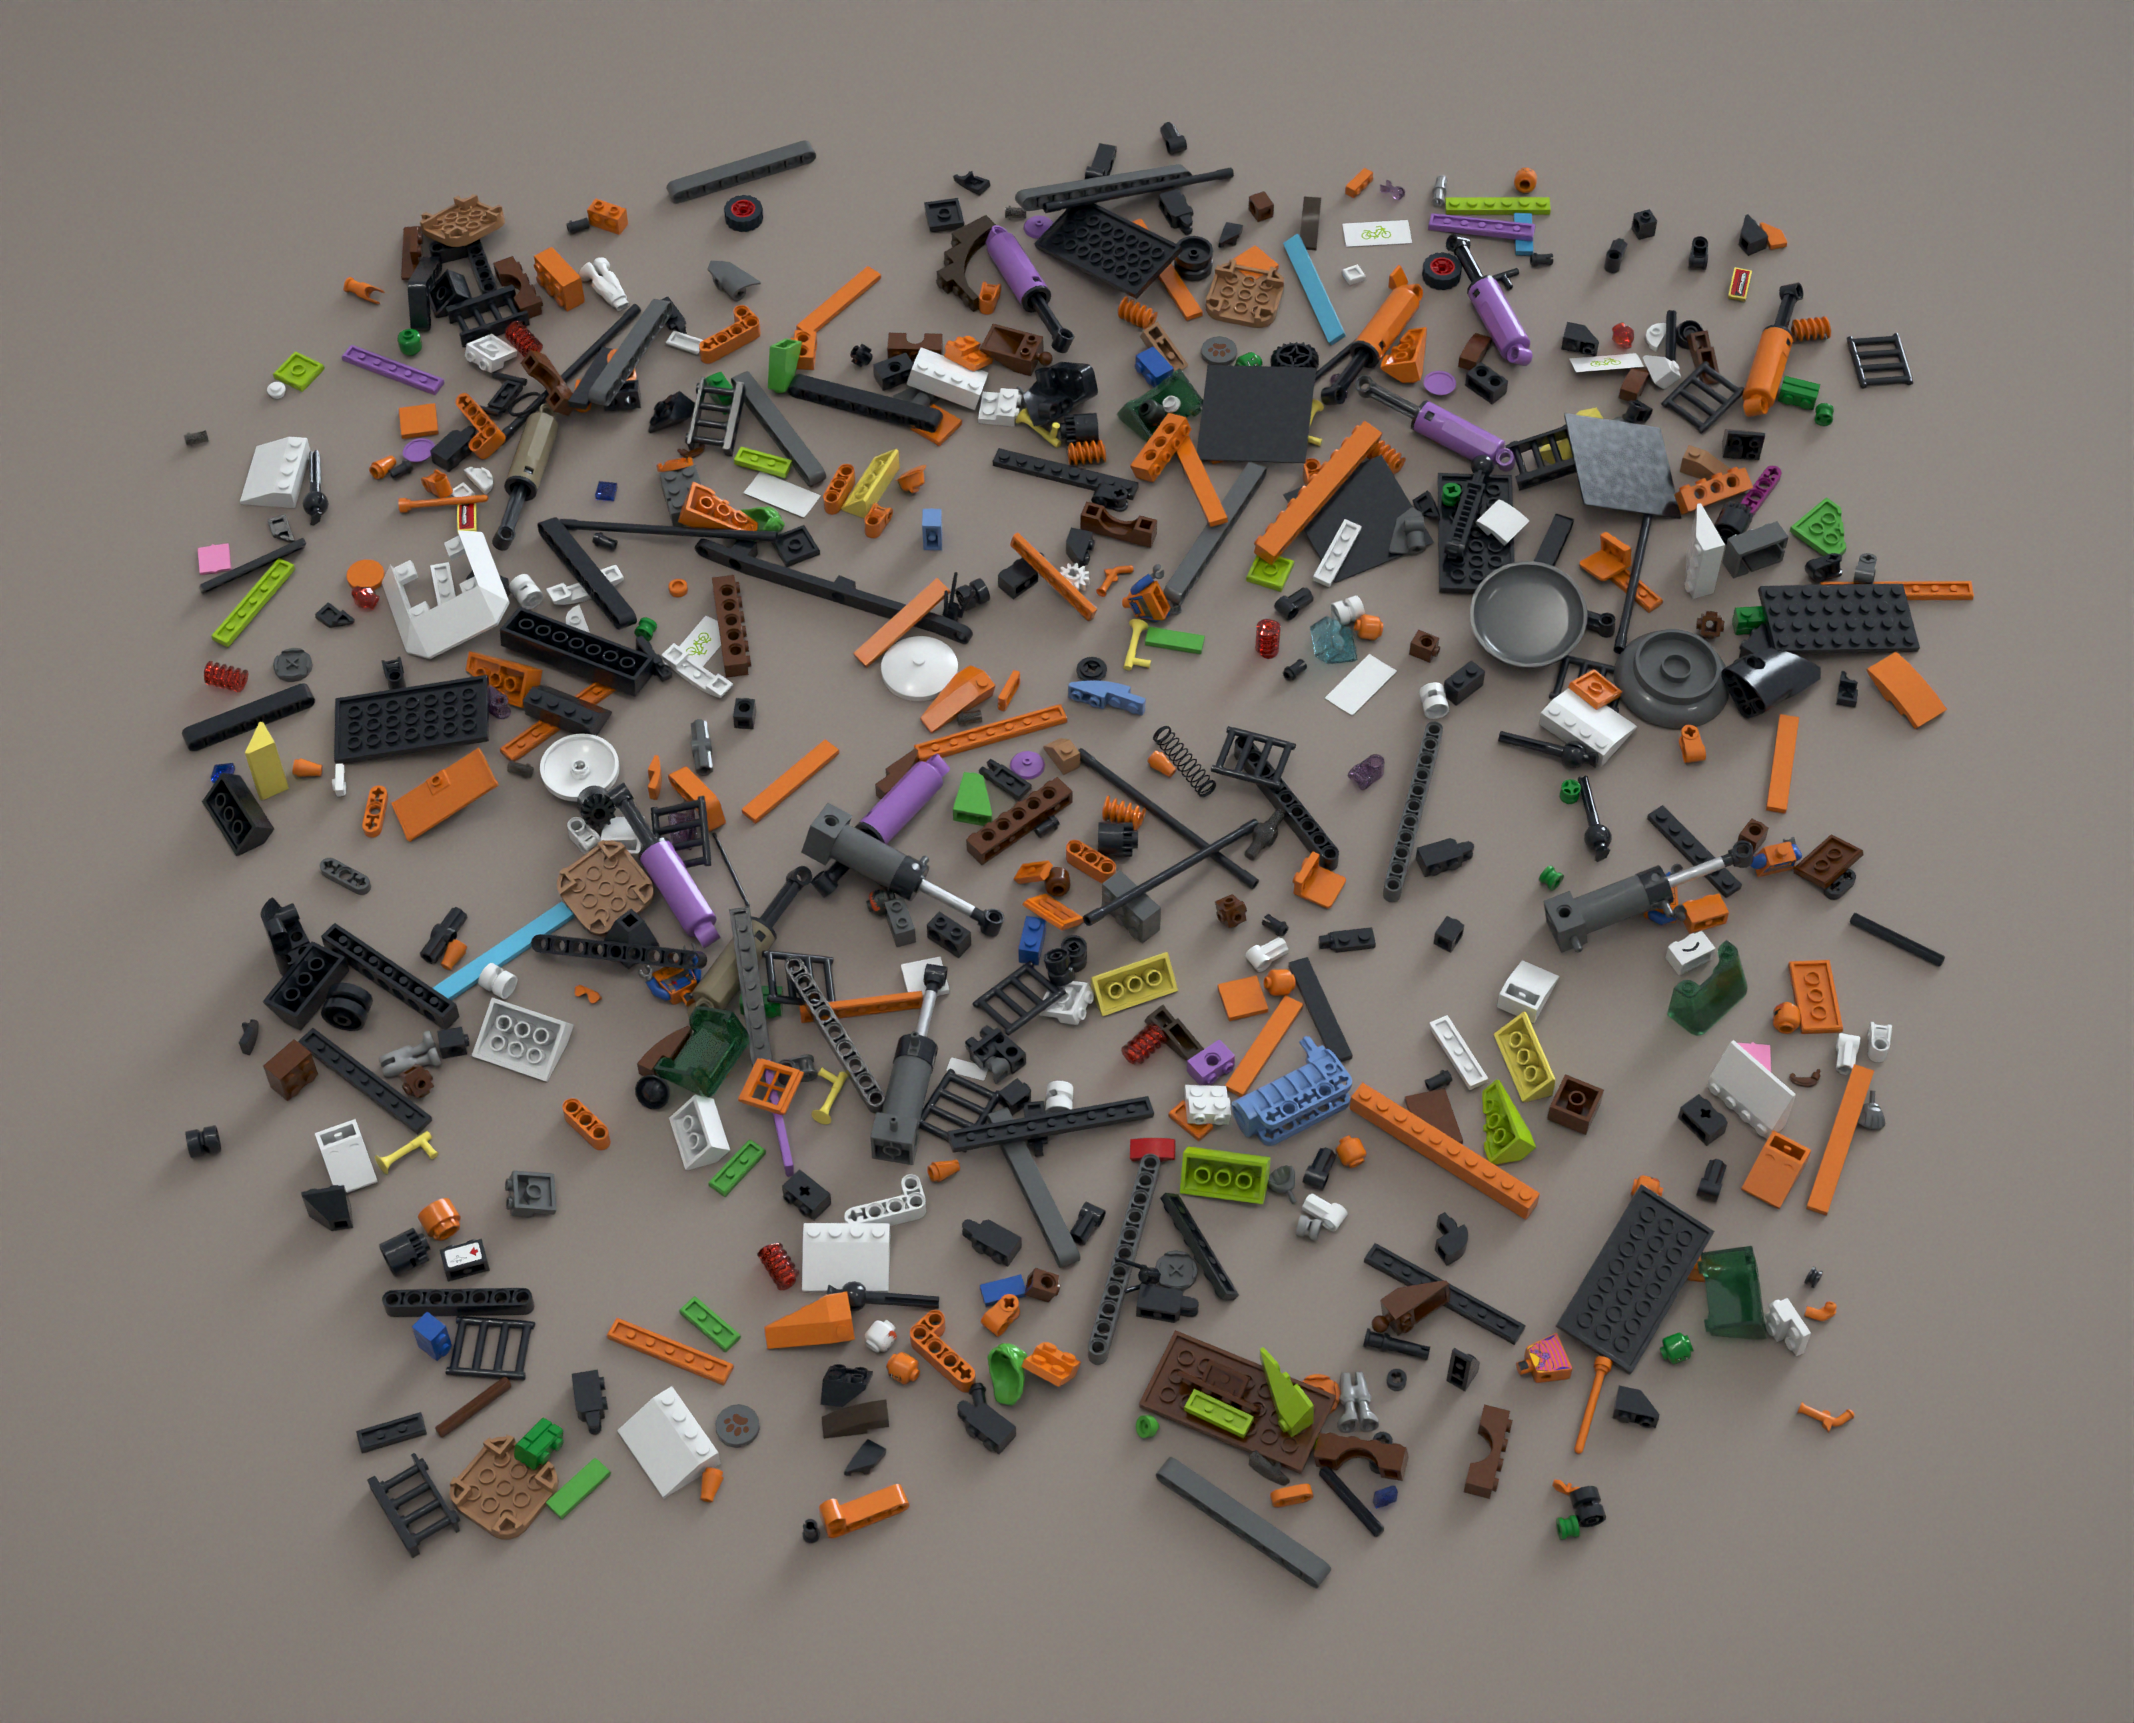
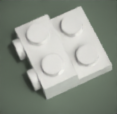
M490 334L467 343L465 357L469 362L478 364L481 370L492 373L503 368L504 361L517 357L518 350Z
M1001 388L1000 393L983 391L978 423L1015 426V420L1020 413L1018 406H1021L1022 395H1019V390Z
M1072 981L1064 986H1056L1059 989H1065L1066 994L1039 1015L1058 1018L1060 1023L1078 1025L1079 1021L1086 1017L1088 1003L1091 1004L1094 1000V993L1088 983ZM1047 990L1043 1000L1049 997L1052 993Z
M1185 1085L1184 1095L1187 1123L1229 1125L1231 1107L1230 1099L1227 1098L1226 1086Z
M1788 1298L1781 1301H1773L1768 1306L1771 1311L1765 1315L1767 1319V1332L1777 1342L1785 1339L1787 1348L1792 1350L1796 1356L1803 1354L1811 1332Z

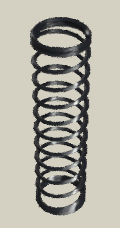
M1169 726L1159 728L1153 735V740L1156 744L1160 745V749L1164 751V754L1169 757L1170 761H1173V765L1177 766L1178 771L1182 772V776L1186 777L1187 782H1190L1191 787L1195 788L1200 797L1210 795L1216 788V782L1209 780L1210 775H1205V769L1200 770L1201 764H1196L1197 759H1192L1193 754L1188 753V748H1183L1184 744L1179 743L1180 739L1174 738L1175 733L1171 732ZM1165 729H1169L1168 733L1163 738L1157 740L1159 734L1162 731H1164ZM1170 734L1174 735L1168 742L1162 744ZM1178 739L1174 746L1166 749L1173 740ZM1182 744V747L1179 751L1171 754L1172 750L1176 746ZM1187 750L1182 757L1175 760L1181 751ZM1191 755L1187 762L1179 765L1186 756ZM1195 760L1194 765L1184 770L1189 762ZM1200 766L1195 773L1188 775L1194 767ZM1204 771L1200 778L1192 781L1199 772ZM1206 776L1209 777L1205 783L1197 786L1201 779ZM1213 783L1208 789L1201 791L1206 785Z

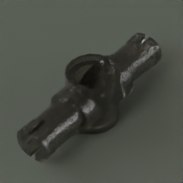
M1276 809L1268 821L1257 824L1252 834L1253 842L1244 854L1246 858L1253 861L1266 846L1271 847L1278 836V826L1286 817L1282 810Z

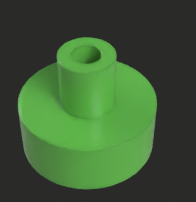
M1151 1415L1140 1416L1136 1421V1431L1142 1438L1153 1437L1159 1429V1423Z

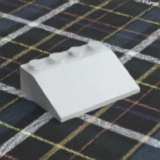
M920 348L906 385L975 410L988 372L980 369L973 372L943 355Z
M286 437L256 446L240 504L295 508L309 462V452L311 450L308 439Z
M1701 503L1697 504L1686 552L1684 585L1686 591L1691 594L1693 599L1714 593L1725 547L1723 540Z
M1569 688L1555 697L1544 708L1539 721V725L1564 742L1577 741L1585 746L1586 752H1597L1599 756L1597 764L1600 767L1608 761L1637 728L1635 724L1607 705L1596 710Z
M491 998L472 1056L547 1082L568 1044L574 1024Z
M1734 1040L1730 1042L1711 1073L1707 1085L1713 1095L1723 1100L1728 1108L1733 1109L1744 1122L1749 1123L1760 1136L1765 1137L1767 1140L1773 1130L1780 1132L1786 1127L1796 1096L1792 1090Z
M804 1223L802 1293H827L828 1285L836 1289H842L844 1284L852 1281L862 1283L866 1287V1291L889 1293L890 1223Z
M672 1386L653 1397L617 1430L663 1499L702 1476V1472H705L707 1467L715 1468L721 1464L718 1451Z

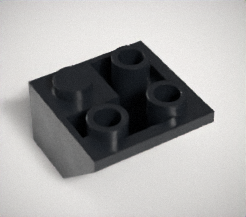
M680 391L669 395L662 402L659 401L655 405L653 417L649 421L648 432L653 433L687 420L692 416L695 402Z
M1725 429L1722 440L1723 458L1760 460L1765 433Z
M632 909L615 920L604 941L659 947L658 941L645 921ZM618 947L616 950V954L618 957L621 955L620 947ZM639 949L635 952V956L638 959L641 955ZM621 962L628 970L637 964Z
M332 1185L329 1188H314L301 1192L309 1217L331 1231L353 1228L352 1207L344 1185Z
M842 1364L830 1366L823 1378L820 1405L845 1406L866 1390L873 1376V1371H868L864 1367L846 1368Z

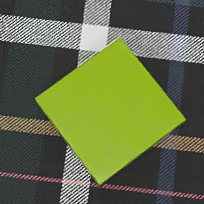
M295 351L273 373V377L303 392L325 368L323 364Z
M1256 556L1246 576V581L1282 592L1293 569L1294 561L1279 557L1273 565H1270L1259 556Z

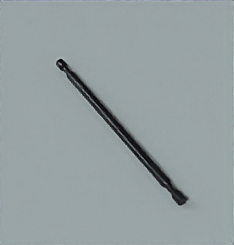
M715 832L712 833L742 899L745 901V905L750 906L727 855L717 838V834Z

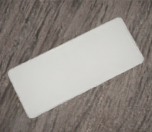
M951 1058L946 1070L953 1069L956 1074L985 1080L989 1068L980 1069L975 1063Z

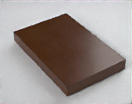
M1831 834L1793 868V872L1826 889L1863 856V850Z
M1445 1088L1405 1096V1103L1409 1112L1463 1144V1138Z

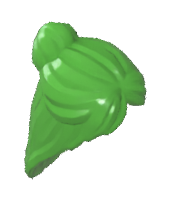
M769 506L741 509L743 513L758 523L757 531L780 532L785 526L778 511Z
M1002 1343L989 1352L987 1359L996 1401L1012 1406L1020 1399L1023 1393L1025 1373L1024 1368L1021 1366L1024 1359L1027 1358V1354L1019 1347L1009 1343Z

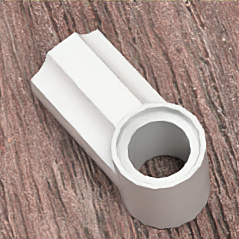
M1278 937L1263 946H1253L1247 951L1245 957L1257 972H1262L1271 965L1272 961L1287 954L1289 949L1284 939Z
M1838 1034L1836 1070L1840 1074L1848 1075L1851 1073L1856 1062L1860 1036Z
M1314 1194L1308 1195L1302 1206L1303 1211L1322 1220V1225L1333 1232L1338 1229L1348 1215L1346 1209L1340 1204H1330Z

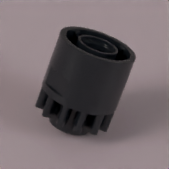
M1097 413L1064 415V423H1060L1061 439H1066V446L1070 442L1074 446H1076L1077 442L1083 445L1084 441H1087L1088 445H1090L1092 440L1096 444L1098 443Z
M1729 501L1728 504H1724L1714 524L1725 545H1727L1728 538L1733 535L1747 532L1752 522L1753 514L1750 513L1751 509L1747 508L1744 503L1741 504L1735 501L1733 504Z
M596 785L586 787L580 792L577 798V806L587 825H592L594 829L597 826L603 829L604 824L610 825L611 818H615L614 811L616 808L607 794L608 791Z
M1098 822V852L1104 856L1132 857L1133 849H1138V831H1133V823Z
M414 1228L379 1244L381 1253L394 1277L429 1261L427 1251L431 1250L423 1233L417 1234Z

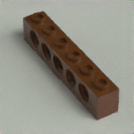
M734 575L712 577L725 676L729 678L749 675L748 667H751L750 655L746 656V652H749L748 640L744 641L743 638L747 637L746 626L741 624L745 622L744 612L739 611V608H743L741 596L737 597V593H740L739 582H735Z
M1058 777L1052 781H1047L1039 790L1033 791L1023 801L1017 802L1010 810L1001 813L994 821L985 824L981 830L972 833L966 839L967 852L981 865H984L1034 830L1033 828L1045 821L1047 816L1056 815L1073 803V791Z

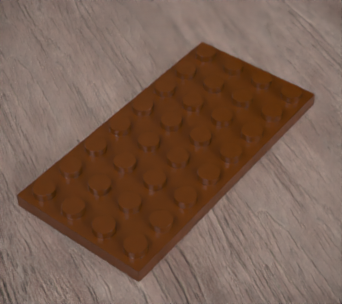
M1175 1330L1139 1402V1407L1302 1474L1319 1437V1433H1321L1334 1405L1336 1395L1290 1377L1293 1386L1298 1384L1314 1405L1313 1424L1291 1437L1287 1431L1283 1432L1278 1424L1279 1419L1262 1365ZM1209 1360H1213L1250 1377L1242 1398L1260 1406V1412L1253 1411L1251 1414L1240 1409L1241 1405L1233 1402V1404L1226 1403L1254 1416V1421L1245 1437H1239L1184 1411V1406L1194 1389L1206 1395L1209 1394L1201 1391L1202 1387L1195 1383L1193 1386L1183 1383L1181 1381L1182 1377L1177 1375L1178 1371L1187 1372L1201 1379ZM1213 1393V1395H1209L1221 1402H1224L1221 1400V1395Z

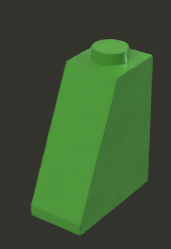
M785 338L770 346L768 389H772L776 393H785L795 376L802 341Z
M963 773L953 807V821L979 826L992 822V810L983 775Z

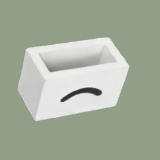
M1700 931L1696 934H1689L1679 942L1671 943L1668 946L1665 958L1680 976L1713 960L1716 948L1706 935Z

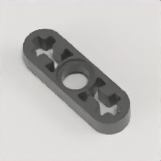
M325 858L321 861L320 870L324 877L358 895L367 894L371 890L370 880L366 875L334 858ZM344 873L351 874L348 879L340 878Z

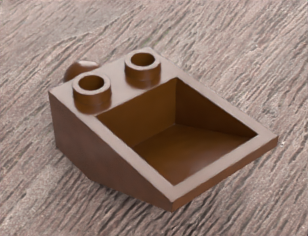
M992 324L980 347L981 352L1013 372L1032 376L1038 362L1043 366H1048L1053 361L1052 354L1047 351L1044 352L1043 336L997 324Z
M1447 1280L1395 1289L1380 1300L1382 1315L1373 1318L1371 1323L1373 1330L1383 1333L1390 1325L1397 1336L1402 1333H1408L1416 1323L1450 1301L1449 1283Z

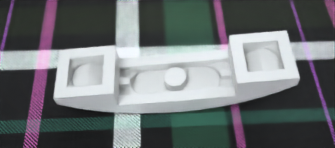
M617 565L601 570L614 587L624 580ZM564 583L546 589L552 602L558 605L574 604L591 599L579 583L567 587Z
M675 643L661 655L662 659L676 673L707 694L721 698L733 686V683L720 674L715 676L690 659L688 652Z

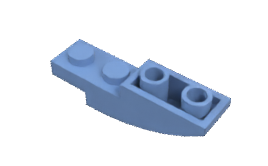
M1078 681L1068 685V698L1089 704L1092 707L1104 709L1106 704H1109L1112 707L1121 708L1141 716L1145 712L1146 698L1131 694L1130 686L1107 681Z

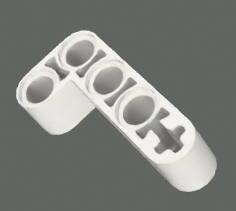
M913 1174L904 1176L901 1181V1196L852 1207L845 1212V1223H890V1226L922 1218L926 1214V1201L920 1179ZM915 1204L920 1205L919 1207H913ZM895 1209L900 1210V1211H898V1212H892V1210H895Z

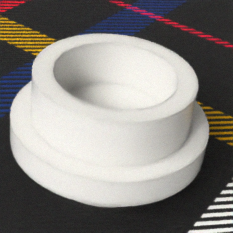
M273 382L267 387L268 394L274 399L282 398L286 391L285 385L281 382Z
M1172 395L1166 397L1163 401V408L1167 413L1177 411L1181 405L1180 400Z

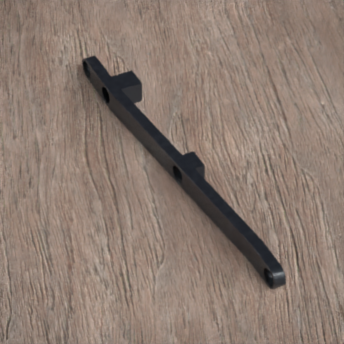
M701 538L694 547L697 554L701 557L743 574L888 619H892L906 606V604L856 589L855 581L840 575L832 582L756 558L758 555L757 542L752 540L738 539L730 549L708 539ZM928 612L914 625V627L936 633L961 644H967L973 636V632L968 626L932 612Z

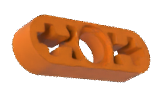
M380 785L374 786L369 791L362 823L364 834L370 838L380 835L388 803L387 790ZM378 794H381L379 796V802H377L376 796H378ZM375 808L381 810L378 814L375 815L370 813L371 810ZM372 821H374L375 827H373L370 830V828L372 827Z

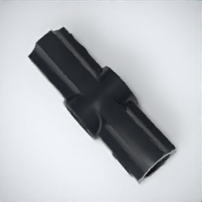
M458 907L451 908L441 924L437 923L433 927L429 941L420 952V956L426 962L432 964L438 961L449 942L457 938V932L468 918L467 914Z

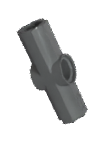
M697 719L690 723L693 757H695L696 773L707 776L713 772L711 739L709 738L707 721Z

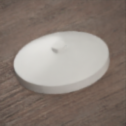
M926 636L909 637L898 641L885 653L881 663L882 679L886 687L902 699L909 701L932 700L941 693L953 676L958 673L957 658L952 649L938 639Z
M573 734L557 740L545 751L540 763V773L542 781L549 792L563 800L577 802L580 792L586 787L596 785L608 791L614 785L619 775V760L613 746L603 738L591 734Z

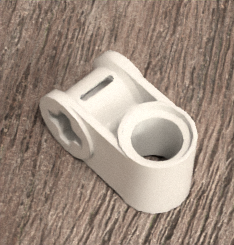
M573 817L568 821L569 838L584 855L601 841L599 834L587 825L582 818Z
M1870 1022L1868 1029V1057L1870 1060L1883 1062L1886 1059L1890 1047L1892 1025L1882 1026Z

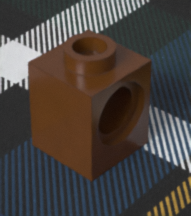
M1265 191L1249 196L1248 209L1257 222L1273 217L1274 204Z
M1418 629L1410 643L1409 655L1430 663L1433 657H1437L1441 648L1438 646L1439 637Z
M1751 818L1740 832L1738 841L1750 842L1753 846L1754 855L1766 840L1769 827Z
M1035 1268L1027 1277L1025 1295L1049 1302L1059 1293V1275Z

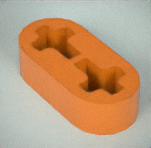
M1310 1484L1280 1488L1270 1493L1273 1507L1304 1503L1314 1497Z

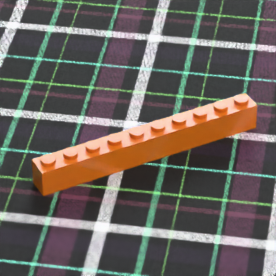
M1366 421L1360 426L1356 425L1350 438L1346 437L1343 440L1342 447L1339 450H1334L1330 456L1331 459L1321 465L1320 472L1312 475L1309 484L1303 486L1298 492V497L1296 499L1292 498L1287 505L1288 508L1278 514L1276 522L1274 524L1270 523L1265 530L1266 533L1256 539L1254 545H1256L1254 553L1270 565H1273L1360 463L1378 445L1382 436L1381 431Z
M1362 1082L1351 1096L1350 1110L1526 1220L1537 1206L1540 1196L1539 1192Z

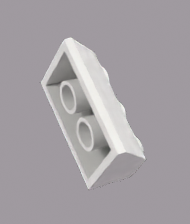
M694 1095L669 1117L685 1170L716 1163L730 1151L714 1099Z

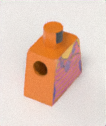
M1557 1333L1529 1345L1525 1350V1360L1516 1362L1518 1373L1522 1375L1531 1372L1536 1383L1570 1379L1572 1366Z

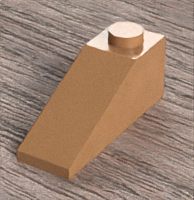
M1158 321L1142 332L1140 338L1148 349L1153 346L1174 368V375L1188 366V363Z
M1688 445L1682 458L1680 472L1699 479L1706 478V481L1712 479L1711 476L1717 473L1727 474V470L1730 468L1706 450ZM1727 480V485L1731 487L1730 481Z

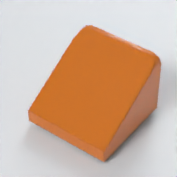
M1400 265L1389 275L1388 287L1392 290L1401 285L1408 284L1407 277Z

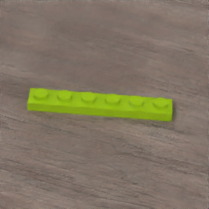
M1445 197L1446 215H1514V213L1550 215L1551 212L1550 197Z
M278 558L211 635L212 640L229 647L295 571L294 565Z

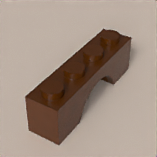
M513 256L494 262L495 275L501 286L513 285L514 288L520 290L514 297V303L518 311L523 312L527 310L529 319L541 315L542 299L536 295L533 284H529L527 274H523L520 262H516Z
M530 350L522 360L521 365L529 376L540 382L548 391L549 395L545 400L551 409L556 413L569 416L575 409L568 407V401L573 393L545 354Z
M1086 501L1080 515V529L1151 548L1157 535V520L1141 515L1133 521L1119 520L1110 515L1104 506Z
M1484 1404L1478 1434L1488 1442L1491 1453L1482 1461L1470 1463L1464 1493L1490 1499L1491 1492L1497 1491L1499 1479L1495 1478L1496 1471L1501 1472L1504 1460L1500 1458V1453L1506 1452L1508 1439H1504L1505 1432L1510 1433L1513 1421L1509 1419V1410Z
M1331 1432L1327 1434L1319 1433L1314 1452L1316 1467L1323 1468L1329 1466L1333 1470H1338L1350 1459L1365 1458L1376 1464L1381 1478L1403 1481L1409 1458L1407 1448L1401 1444H1385L1378 1440H1361L1355 1436L1343 1437Z

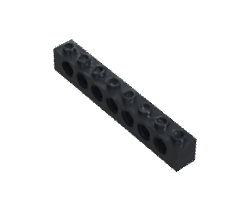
M334 923L321 936L324 947L344 956L347 965L442 1029H448L460 1017L456 1003L338 924Z

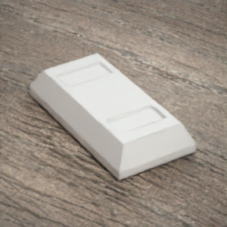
M673 331L666 344L698 355L700 352L699 344L703 340Z

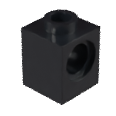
M1648 209L1634 213L1631 229L1638 240L1655 236L1657 219L1651 210Z
M736 698L733 713L734 728L754 729L756 717L755 699Z
M1446 916L1435 932L1433 944L1451 953L1462 938L1465 925L1457 919Z
M462 1027L437 1031L442 1059L467 1055L466 1047L470 1046L468 1034H464Z
M1016 1078L998 1092L999 1104L1003 1108L1007 1107L1013 1116L1023 1108V1103L1031 1102L1030 1087L1025 1082L1022 1083Z

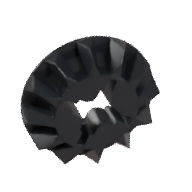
M1087 657L1077 664L1076 672L1078 677L1084 681H1101L1102 678L1106 677L1107 666L1100 658ZM1088 667L1091 670H1095V674L1088 672Z

